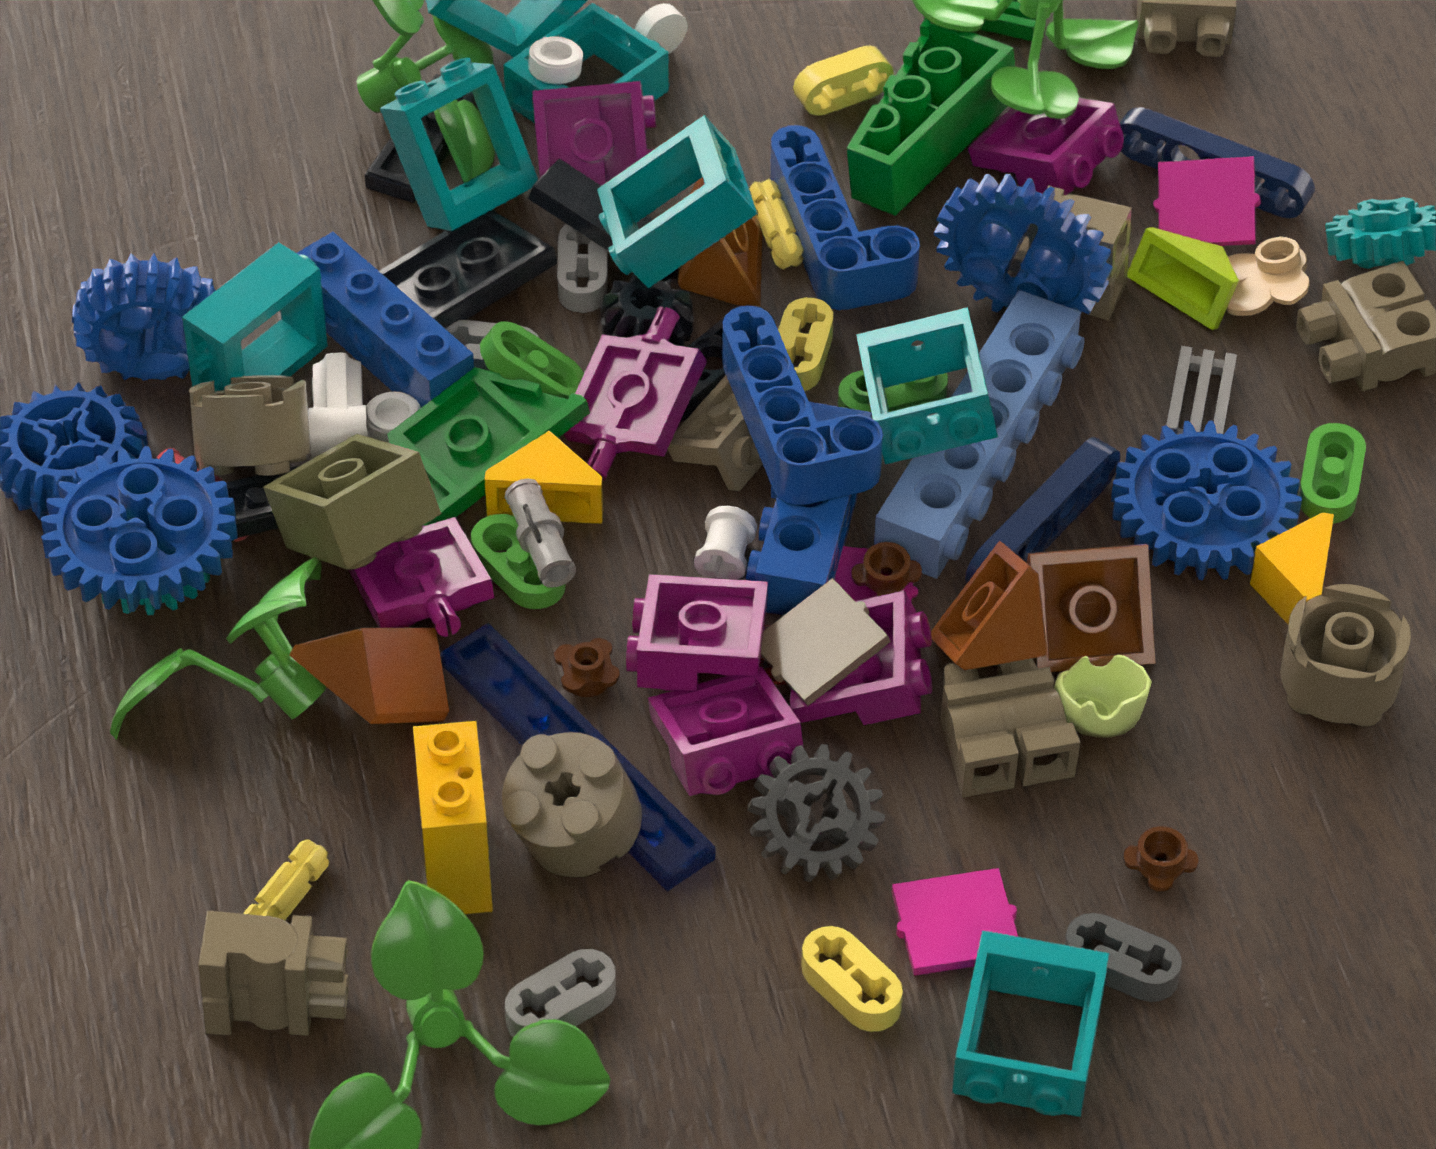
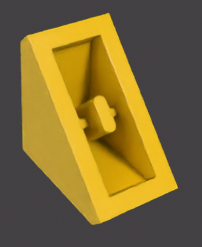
M551 431L546 432L486 470L485 494L487 516L494 514L514 516L509 504L505 500V492L514 482L529 478L536 480L538 485L541 486L542 495L549 511L556 514L561 522L602 524V476Z
M1322 512L1256 546L1250 585L1287 624H1289L1293 608L1301 599L1307 596L1306 601L1322 595L1334 514Z

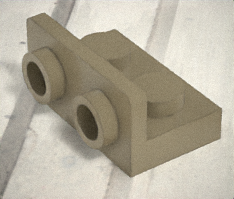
M725 375L678 428L671 440L668 451L674 462L717 466L727 489L740 491L763 464Z

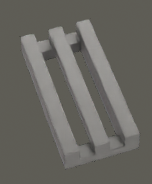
M1181 346L1166 426L1171 428L1177 435L1183 433V429L1178 428L1188 372L1194 371L1199 372L1190 423L1194 426L1196 432H1200L1211 374L1219 375L1222 377L1214 424L1217 433H1224L1237 354L1226 353L1225 360L1214 359L1215 351L1204 349L1203 355L1200 357L1191 355L1192 347Z

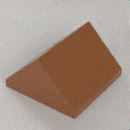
M703 177L696 181L690 194L705 185ZM752 217L680 266L678 269L679 287L683 290L739 306H761L762 230L757 217Z
M999 540L931 630L932 640L963 670L1048 656L1038 572Z
M1147 544L1028 553L1027 564L1037 571L1039 575L1048 656L1033 658L1038 669L1050 667L1051 672L1069 671L1084 656H1088L1092 665L1105 666L1118 654L1128 657L1139 665L1156 664L1149 547Z
M359 628L294 645L289 655L370 724L445 721L449 713L436 628Z

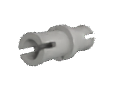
M529 478L521 479L510 485L505 492V500L509 504L518 524L516 530L517 539L521 548L531 554L538 571V577L543 585L552 588L562 586L568 583L576 573L575 564L572 562L562 540L564 528L559 517L549 511L538 482Z

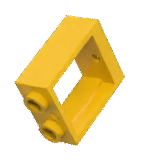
M476 721L414 726L427 887L447 897L464 914L493 912L487 821Z

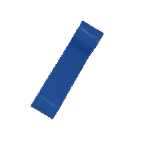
M789 125L777 130L771 138L770 179L778 185L782 195L780 198L785 202L796 229L794 234L799 237L804 248L802 253L803 265L817 298L827 303L832 309L848 310L902 299L913 293L918 284L920 242L917 235L910 229L901 226H885L859 232L816 133L800 125Z
M740 306L727 313L723 320V369L772 488L778 498L789 504L807 505L872 489L879 482L882 465L883 433L877 421L868 416L856 414L817 422L780 333L769 312L760 307Z

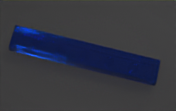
M489 623L441 652L442 666L522 746L528 739L536 735L544 734L551 736L559 733L573 732L595 737L613 750L632 782L642 807L640 830L628 853L667 892L716 859V847Z

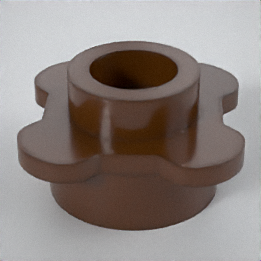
M881 542L871 546L864 555L863 563L854 565L851 571V578L854 584L867 586L877 593V596L902 591L909 583L918 582L922 576L921 565L915 560H910V556L905 548L892 542ZM882 572H890V573H892V574L889 575V576H885V575H882L881 573H882Z
M595 638L591 642H582L575 646L570 644L559 646L554 652V661L562 666V688L580 697H594L603 693L608 687L615 685L620 678V671L616 666L612 665L610 659L612 644L606 639Z
M1156 826L1144 831L1138 840V845L1127 847L1123 855L1125 866L1129 869L1138 870L1148 879L1149 887L1160 892L1170 890L1173 887L1174 880L1181 874L1194 872L1199 861L1197 853L1192 849H1188L1184 836L1177 830L1166 826ZM1155 858H1162V859H1165L1166 861H1165V862L1157 861Z

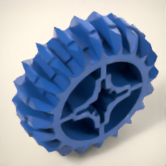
M131 253L125 264L109 259L104 270L92 269L90 277L87 281L81 282L80 289L76 293V304L73 305L71 320L74 323L73 330L76 346L85 351L86 361L98 362L100 364L101 373L120 372L124 381L129 377L141 378V380H166L167 377L177 376L184 379L190 368L182 317L216 291L213 279L201 278L197 266L182 269L177 257L168 263L158 261L155 253L149 260H138Z
M79 382L69 391H62L55 384L52 393L44 396L33 391L29 404L14 402L12 415L0 417V489L4 492L6 498H13V502L17 504L19 511L32 508V511L40 520L41 517L48 515L47 499L60 498L58 489L60 481L77 484L76 467L79 466L94 472L97 470L96 457L99 455L110 464L118 462L119 449H125L131 459H139L144 446H148L146 429L142 427V422H140V417L136 413L134 406H126L120 394L107 397L101 385L90 392H85Z

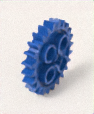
M985 174L980 184L970 178L963 189L956 187L936 219L939 224L934 231V236L941 239L936 251L949 256L944 268L950 271L961 272L956 284L958 286L972 285L976 288L973 295L974 300L978 301L985 297L993 300L992 311L994 312L1000 311L1003 306L1008 308L1017 292L1021 290L1080 311L1081 313H1091L1095 303L1099 302L1109 284L1107 279L1113 270V266L1106 263L1111 254V250L1104 246H1099L1104 236L1102 231L1087 230L1086 227L1092 218L1089 214L1075 216L1071 212L1074 200L1068 199L1062 203L1054 200L1055 189L1051 186L1043 194L1037 192L1031 178L1026 180L1023 187L1017 186L1010 174H1005L1000 185L990 174ZM1033 223L1038 227L1036 236L1021 263V268L1016 277H1011L1008 274L1010 265L1025 238L1026 231L1030 224Z
M1184 421L1183 433L1178 435L1165 425L1161 429L1160 441L1145 434L1142 436L1141 449L1128 447L1125 462H1118L1111 493V502H1114L1112 518L1113 520L1121 521L1120 536L1122 538L1135 537L1134 545L1147 544L1149 549L1154 551L1152 565L1155 567L1169 559L1174 561L1175 575L1179 576L1188 565L1195 567L1198 580L1205 578L1208 568H1216L1221 578L1226 580L1229 576L1230 566L1234 565L1243 573L1249 575L1252 571L1256 546L1297 526L1302 497L1298 496L1299 479L1289 477L1291 470L1290 461L1275 462L1278 449L1275 446L1262 450L1257 449L1259 435L1256 433L1247 437L1244 441L1238 439L1237 426L1235 425L1228 428L1225 434L1217 433L1213 421L1207 422L1204 432H1196L1190 421Z
M144 446L139 459H131L125 449H119L118 462L112 464L99 455L96 457L97 470L90 472L85 468L76 467L77 484L60 481L58 483L60 498H48L46 501L49 515L41 517L43 536L41 537L45 557L49 558L53 576L62 575L64 589L67 591L80 586L82 600L86 603L101 593L105 609L109 610L116 604L119 598L127 599L129 611L135 612L140 599L149 598L151 605L156 610L161 608L162 595L168 593L179 602L185 601L183 587L186 585L203 591L206 588L203 572L220 576L222 573L220 558H232L231 541L238 537L234 500L228 497L226 482H215L214 469L211 466L197 471L196 458L192 455L185 458L179 464L175 463L173 449H168L164 452L160 459H152L149 446Z

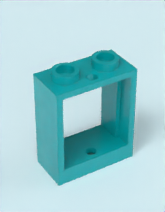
M426 0L428 13L515 57L534 42L540 40L570 19L588 0H521L508 15L497 11L479 0Z
M591 3L542 37L557 36L573 41L583 52L582 62L595 54L625 74L614 83L641 81L643 96L653 95L654 101L669 91V52L658 42L648 39L628 26L621 18L608 13L595 3ZM529 46L503 65L504 86L510 107L535 123L532 91L569 87L564 84H551L540 81L530 73L528 65L531 46Z
M462 58L443 66L440 69L442 76L427 84L425 81H418L400 88L395 92L397 99L380 108L427 227L453 231L531 189L539 180L494 64L473 63L470 58ZM472 91L500 164L470 181L449 190L421 117Z
M705 115L597 189L603 212L599 214V219L612 239L613 245L608 250L613 261L625 275L633 272L648 288L757 215L736 149ZM703 177L705 185L642 228H638V221Z
M278 242L182 317L192 387L214 380L215 391L224 390L225 386L231 385V378L256 375L291 376L328 347L320 268L309 257L298 255ZM280 311L281 320L242 350L241 340Z
M968 307L856 334L872 417L882 428V455L885 465L998 437ZM914 341H923L919 346L911 345ZM965 368L968 369L973 392L889 412L885 388Z
M982 930L955 1057L952 1093L968 1096L981 1103L1002 1102L1029 1107L1045 1115L1067 1114L1081 1117L1104 994L1109 953ZM990 990L1083 1007L1072 1071L977 1053Z

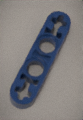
M1142 107L1132 108L1120 121L1124 137L1120 152L1136 162L1157 170L1158 162L1191 160L1180 152L1178 145L1187 146L1192 149L1200 160L1254 156L1255 193L1260 196L1261 201L1260 205L1256 208L1284 218L1297 217L1302 213L1315 192L1314 182L1304 169Z
M1096 437L1086 440L979 548L968 566L965 583H968L999 540L1026 563L1028 553L1044 552L1108 486L1116 473L1117 464L1120 462V452Z

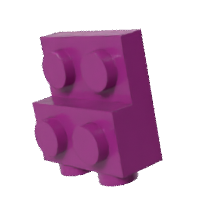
M641 81L532 91L540 178L558 159H561L602 186L654 150L648 149L646 128H656L654 96H643Z
M1078 98L1075 111L1064 119L1051 118L1044 113L1040 115L1024 113L1010 108L968 147L973 166L994 169L1003 173H1015L1020 187H1023L1026 180L1031 178L1037 192L1043 194L1048 186L1063 189L1065 196L1071 193L1075 187H1085L1092 178L1093 169L1102 163L1105 157H1116L1122 149L1124 137L1114 103Z
M649 574L645 598H635L632 630L633 633L639 634V636L629 635L627 641L626 671L637 672V687L666 691H697L700 673L721 674L725 676H758L768 600V582Z
M905 590L859 600L866 604L869 610L868 615L888 635L891 642L809 706L790 689V708L800 723L856 711L863 725L921 713V696L931 694L932 692L931 674L927 662L924 658H921V648L931 646L932 635L926 614L923 611L916 612Z
M759 667L758 676H725L698 684L697 691L674 690L648 697L651 719L669 747L671 766L689 796L700 793L724 794L730 791L736 783L757 778L761 774L775 778L769 767L773 759L780 756L791 765V753L795 747L802 745L804 748L800 721L763 667Z

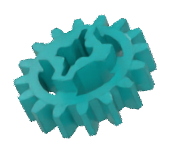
M1411 198L1365 200L1357 203L1358 210H1348V216L1336 215L1333 217V222L1325 224L1328 255H1336L1338 261L1352 258L1353 263L1362 268L1369 269L1376 266H1387L1400 261L1410 265L1415 262L1414 256H1425L1424 250H1436L1435 206L1428 205L1419 208L1418 203H1415V200Z

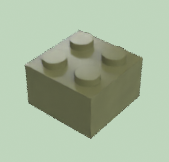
M360 434L353 435L263 487L286 548L310 557H317L321 561L344 569H356L369 564L375 559L376 552L393 542L405 541L415 537L423 530L422 525L441 515L420 453Z

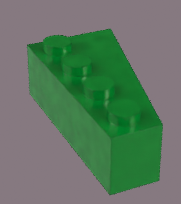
M924 18L920 25L918 40L916 43H909L903 53V64L898 73L890 75L883 86L884 96L880 103L871 106L847 146L851 198L896 216L1008 107L993 94L991 79L994 72L998 69L1008 66L1015 67L1014 47L973 32L947 29Z

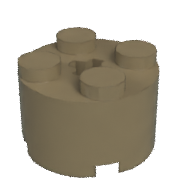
M280 375L241 376L231 378V385L225 386L224 390L215 391L214 380L197 384L189 389L194 454L196 461L199 462V470L211 466L214 469V476L230 474L235 471L234 467L255 466V474L278 475L289 472L290 463L306 460L307 454L311 452L306 381L300 380L294 384L293 377Z
M1335 584L1324 587L1322 595L1306 601L1307 596L1301 599L1295 605L1290 615L1280 669L1281 681L1287 693V702L1298 713L1310 714L1329 722L1354 723L1365 727L1375 725L1380 721L1382 714L1392 706L1399 694L1411 640L1409 624L1404 615L1401 621L1398 615L1390 609L1391 601L1375 590L1352 584Z
M573 732L559 733L551 736L543 734L531 737L522 746L521 754L511 765L504 780L502 804L506 819L528 852L544 869L554 874L565 877H584L601 871L599 866L615 856L620 859L626 854L638 836L642 822V807L636 790L613 750L595 737Z

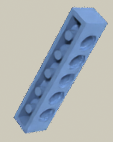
M1021 290L1017 292L979 352L998 437L912 458L876 515L874 545L881 542H892L902 546L908 552L910 560H915L921 565L923 574L936 579L949 559L956 561L961 556L968 539V528L973 519L981 521L984 518L991 503L992 488L997 480L1002 482L1007 480L1012 471L1016 458V449L1020 442L1026 444L1030 442L1038 425L1039 411L1044 404L1051 406L1054 403L1061 387L1064 370L1066 367L1074 369L1081 357L1085 339L1078 335L1080 311ZM968 371L952 397L973 392Z

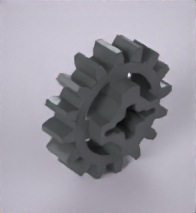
M821 744L814 758L808 757L802 745L797 746L791 753V765L780 756H777L769 765L771 773L775 778L761 774L757 779L754 787L765 797L752 798L748 804L747 811L761 815L762 819L756 822L749 831L751 836H766L769 842L761 853L764 859L776 853L784 857L781 864V873L786 875L797 864L803 866V876L807 882H811L815 878L819 868H824L829 879L834 880L842 873L841 861L855 870L864 861L858 848L872 851L877 845L879 839L868 829L879 828L885 821L884 814L871 810V806L877 803L883 794L881 789H865L863 783L871 773L868 767L860 769L856 773L848 768L851 763V753L846 751L836 762L829 759L828 745ZM805 775L823 776L821 781L806 785L797 780L793 783L790 782L795 778ZM843 789L850 796L855 812L847 808L842 792ZM825 793L827 798L822 805L824 807L822 819L818 824L815 823L809 833H807L805 829L810 821L808 819L811 811L810 807L814 802L817 803ZM777 813L786 819L790 831L789 838L779 824ZM829 841L836 846L839 843L843 844L829 851L810 850L813 844Z

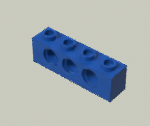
M331 232L297 252L298 255L309 257L320 268L323 305L326 316V333L356 360L360 361L365 368L392 392H402L412 396L422 408L474 368L473 352L336 233Z
M809 402L817 422L856 414L872 418V412ZM771 487V498L776 499L774 508L764 507L759 527V541L764 542L762 551H751L746 573V580L768 582L767 613L785 615L833 578L835 580L859 493L807 505H794L778 498Z

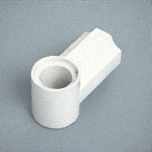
M346 353L326 354L324 359L313 364V408L308 409L312 459L355 434L369 437L366 425L367 407L363 405L361 362L351 359Z

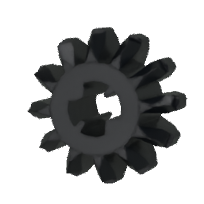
M634 273L629 283L614 280L610 293L603 295V302L600 305L601 333L603 335L623 338L647 334L656 315L657 308L663 307L665 310V307L674 310L680 317L668 341L677 346H684V342L691 340V334L694 330L693 302L690 299V292L681 290L677 278L663 282L660 280L649 288Z

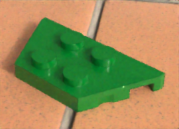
M474 367L390 431L387 437L391 444L420 453L441 515L424 524L430 525L453 517L456 518L486 495V470L548 431H551L559 438L588 416L590 410L587 400L582 395L571 393L568 399L542 393L540 384L522 379L508 380L499 373Z

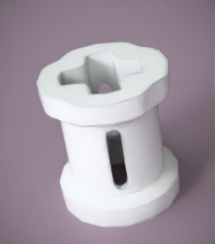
M718 506L710 510L706 517L705 530L707 538L705 545L696 552L694 567L700 575L707 578L738 580L745 575L747 561L744 554L747 545L752 543L756 536L757 523L754 517L745 510L733 506Z

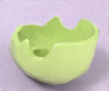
M1118 654L1105 666L1092 665L1088 656H1084L1069 671L1066 670L1058 674L1054 688L1060 696L1067 723H1073L1077 732L1093 737L1111 738L1125 734L1136 725L1144 709L1152 681L1142 666L1126 656Z

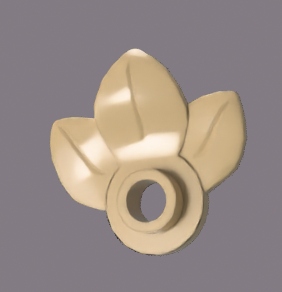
M1271 238L1260 243L1255 250V254L1239 253L1228 257L1239 280L1227 307V312L1231 315H1255L1266 310L1274 301L1283 305H1293L1302 299L1309 290L1310 280L1304 273L1307 269L1306 255L1299 249V244L1291 238Z

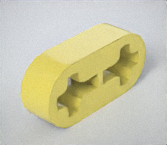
M859 47L806 67L795 79L793 86L794 94L810 114L816 116L825 115L881 94L889 76L894 75L893 67L876 47Z
M804 297L788 304L783 313L778 331L792 364L796 355L804 357V361H801L799 366L794 368L804 391H807L816 386L821 378L833 337V311L822 300ZM806 323H812L809 334L800 333Z
M834 926L820 927L812 931L805 938L802 946V973L807 982L851 1024L861 1030L870 1032L883 1031L894 1025L901 1013L903 990L898 977L855 936L843 928ZM823 953L825 956L833 958L840 954L842 956L841 967L831 959L820 963L819 955ZM862 990L871 998H876L881 994L884 995V1004L881 1005L874 999L864 1004L862 1002Z

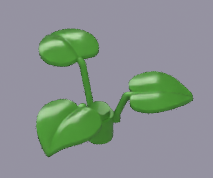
M372 0L387 23L400 36L383 56L373 61L374 68L358 76L357 88L365 105L371 111L380 113L381 107L397 99L395 95L397 90L408 84L421 81V70L452 53L455 61L462 58H470L473 63L493 64V51L491 45L433 16L435 27L446 45L415 63L408 57L402 59L395 57L424 23V18L418 11L422 7L424 0ZM456 99L435 110L434 114L463 182H468L488 171L494 161L495 149L477 108L467 100L458 102Z
M997 0L912 1L918 11L932 23L951 30L973 32L982 28L984 19L989 21L998 20L1013 0H1000L999 3ZM1018 0L1020 11L1027 17L1036 19L1028 60V70L1014 66L998 69L992 76L991 90L998 100L1015 110L1035 115L1044 113L1048 117L1056 119L1067 118L1073 114L1077 107L1079 95L1076 86L1066 75L1058 72L1038 70L1046 19L1053 13L1054 21L1047 26L1046 36L1055 44L1056 48L1066 49L1068 56L1077 63L1101 69L1119 68L1128 62L1138 28V20L1063 19V0Z
M313 557L277 583L255 607L238 621L227 636L226 640L231 644L241 634L254 628L269 648L271 654L254 671L261 678L259 683L191 649L183 651L179 648L150 667L131 685L117 707L111 723L110 734L117 740L126 713L162 684L172 673L189 665H197L250 692L260 703L270 696L291 720L299 716L327 687L289 656L293 648L280 628L277 619L280 613L306 606L304 585L306 582L321 579V561L317 557Z
M408 880L403 885L395 905L378 929L371 951V965L376 979L389 993L400 999L407 1000L406 1010L413 1027V1031L406 1037L408 1047L400 1084L397 1090L392 1093L388 1083L381 1076L374 1073H363L342 1082L326 1098L316 1116L310 1134L309 1149H418L422 1135V1125L419 1116L412 1107L402 1102L410 1094L419 1050L423 1044L432 1048H443L453 1044L460 1036L466 1037L495 1066L505 1069L495 1084L494 1095L496 1101L509 1116L527 1124L550 1125L582 1114L604 1095L609 1088L611 1078L602 1065L590 1039L580 1029L567 1022L548 1019L527 1025L514 1036L509 1049L510 1058L499 1053L476 1031L472 1022L465 1020L453 990L468 987L479 975L483 963V947L479 934L464 912L447 897L421 883Z

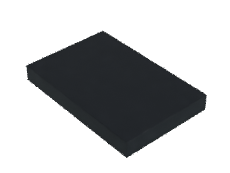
M490 210L453 231H444L379 270V272L440 325L447 328L458 320H467L557 264L555 248L494 210Z

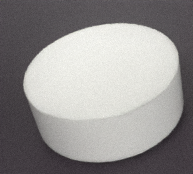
M660 4L650 8L641 16L635 30L648 39L658 42L665 50L671 53L683 41L687 32V21L672 5Z
M557 36L545 37L534 42L530 47L528 68L530 73L540 81L551 84L569 83L577 79L581 74L583 52L576 43L567 38Z
M386 392L374 397L366 406V425L369 437L389 443L387 434L421 408L418 401L402 392Z

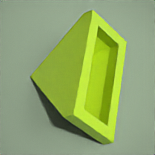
M1153 227L1146 228L1127 273L1129 279L1211 330L1218 329L1239 282L1223 246Z

